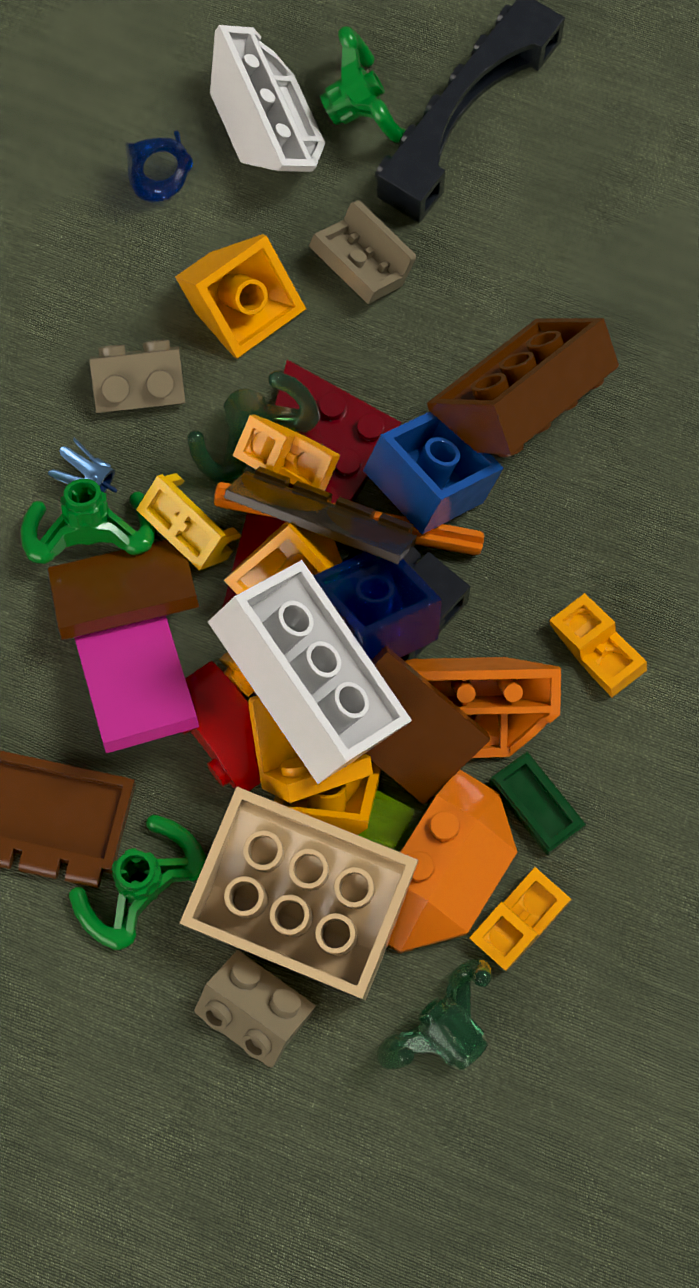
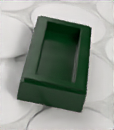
M528 751L490 778V785L495 791L499 792L502 800L547 856L585 829L586 823Z

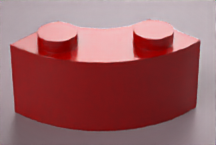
M210 661L185 678L199 727L181 733L185 735L190 731L212 759L207 763V766L222 787L229 783L234 789L239 787L250 791L259 785L261 781L248 701L214 662Z

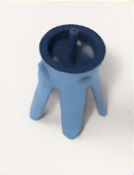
M75 437L73 438L75 444L92 462L68 447L63 446L60 448L61 456L76 467L85 477L81 478L55 469L50 470L48 475L67 484L78 479H90L100 486L102 492L105 493L109 489L117 493V489L110 485L115 475V469H112L110 464L99 458H94Z

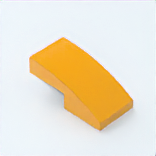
M253 414L249 415L232 456L254 469L263 467L287 476L293 485L300 481L325 491L340 454L289 428Z
M585 593L549 620L551 627L574 657L612 698L647 671V661L616 632L615 622Z
M534 867L508 898L494 909L471 935L470 939L501 968L507 971L547 929L572 899L540 870Z

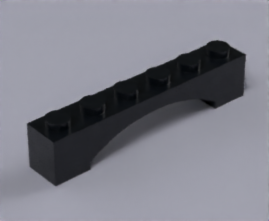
M516 0L512 6L509 4L505 5L497 17L495 28L489 35L483 34L480 36L472 50V57L465 65L460 63L454 69L445 91L441 95L435 94L430 99L422 120L417 126L412 124L407 128L401 138L399 149L393 156H385L379 164L375 173L377 178V198L420 223L444 193L446 170L439 166L445 144L457 122L483 93L503 79L530 67L539 71L561 43L565 17L536 0Z

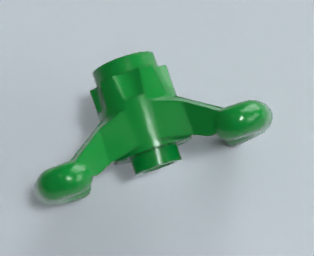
M343 26L338 31V38L343 47L341 78L325 88L326 92L320 95L322 104L335 125H339L342 122L347 124L360 116L373 118L387 138L399 144L406 130L394 121L386 104L380 99L385 90L374 70L367 73L361 67V65L363 67L372 66L375 60L374 55L355 30L349 26Z
M78 479L66 486L64 496L60 497L62 514L41 540L38 539L37 532L39 523L46 512V506L41 501H34L23 517L20 535L22 548L27 558L34 563L46 564L51 562L66 547L77 544L113 543L128 554L139 555L151 549L157 529L136 510L145 496L142 492H133L129 498V503L136 511L140 521V528L138 531H135L108 508L106 493L101 491L100 486L95 481Z
M153 814L146 820V826L150 831L166 836L175 842L184 851V858L157 859L151 852L145 853L136 848L126 850L118 860L114 861L112 874L119 894L113 926L105 925L97 917L90 906L86 891L83 888L75 887L69 892L74 915L83 929L97 942L113 950H123L134 943L137 936L136 925L138 916L152 901L157 899L161 892L173 882H194L198 880L207 856L201 844L191 832L174 820ZM137 876L146 877V879L142 882H138L136 880L132 882V880ZM130 903L128 917H126L127 904Z

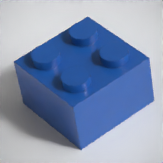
M428 412L381 434L363 471L423 535L484 503L504 468L490 453H477L435 415Z

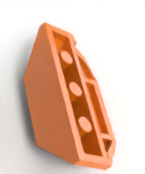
M508 657L430 658L405 661L488 732L490 741L473 758L510 757L536 736L548 723L553 722L560 716L561 668L559 666Z
M459 770L439 791L401 850V853L419 861L387 946L398 953H404L414 950V948L467 935L517 855V849L499 792L462 770Z

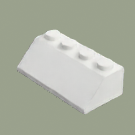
M302 560L234 596L208 621L317 784L346 767L412 721Z

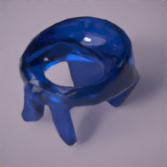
M178 130L174 131L175 140L173 138L161 137L145 139L136 143L126 142L125 144L129 182L135 194L144 201L159 202L168 200L178 193L185 184L188 172L193 167V158L182 145ZM168 152L176 157L177 168L169 178L155 181L145 175L143 171L144 164L147 158L154 153Z

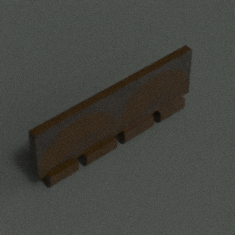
M258 467L255 474L248 471L244 472L225 491L224 498L396 564L400 563L416 542L417 535L412 534L414 524L382 513L377 521L373 519L375 515L374 509L342 497L338 498L336 504H332V493L297 481L293 488H290L289 477L263 467Z

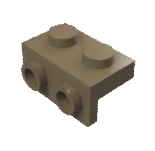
M360 200L350 204L342 221L315 233L309 244V247L367 304L402 287L416 260V254Z
M169 340L143 342V350L126 352L125 345L123 344L103 346L98 348L99 355L91 356L89 359L96 413L186 403L179 346L170 347Z
M237 950L206 983L194 1011L211 1028L219 1030L241 1046L248 1055L272 1068L280 1059L287 1044L311 1017L316 1005Z

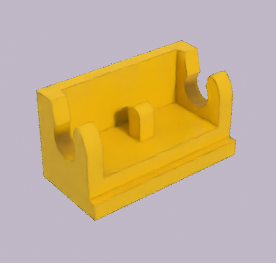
M177 473L167 476L163 474L158 475L136 510L199 571L226 561L233 552L227 544L239 539L241 534L234 527L222 530L178 488V486L184 483V480Z

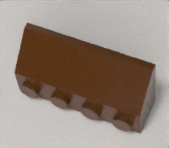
M536 318L427 402L429 411L477 453L498 454L499 457H509L519 453L524 448L523 444L534 435L550 428L551 422L561 413L574 408L583 395L601 386L605 381L604 378L619 367L604 318Z

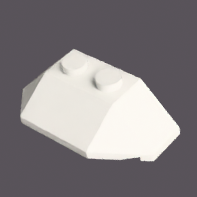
M219 25L215 30L210 94L240 162L276 171L312 172L317 167L325 141L295 75L272 49L260 41L261 36L254 27Z

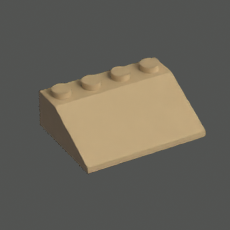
M236 787L179 924L366 1001L419 860Z

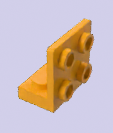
M258 695L249 698L248 705L262 789L288 803H292L373 775L371 756L363 754L346 767L317 784Z

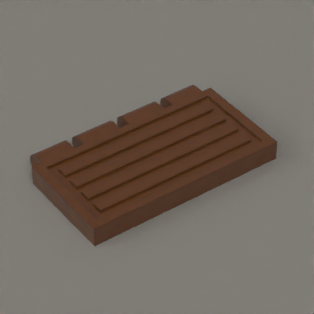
M0 750V867L11 869L15 854L17 853L21 854L18 868L20 872L57 879L61 864H68L65 874L66 882L99 888L103 872L112 874V865L117 860L136 786L135 779Z

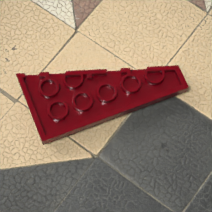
M287 359L271 421L304 435L340 454L325 491L332 493L331 503H336L339 497L354 502L369 480L363 469L381 434L400 426L402 422ZM289 483V487L293 488L294 485ZM247 513L232 571L286 521ZM229 585L223 607L237 595Z

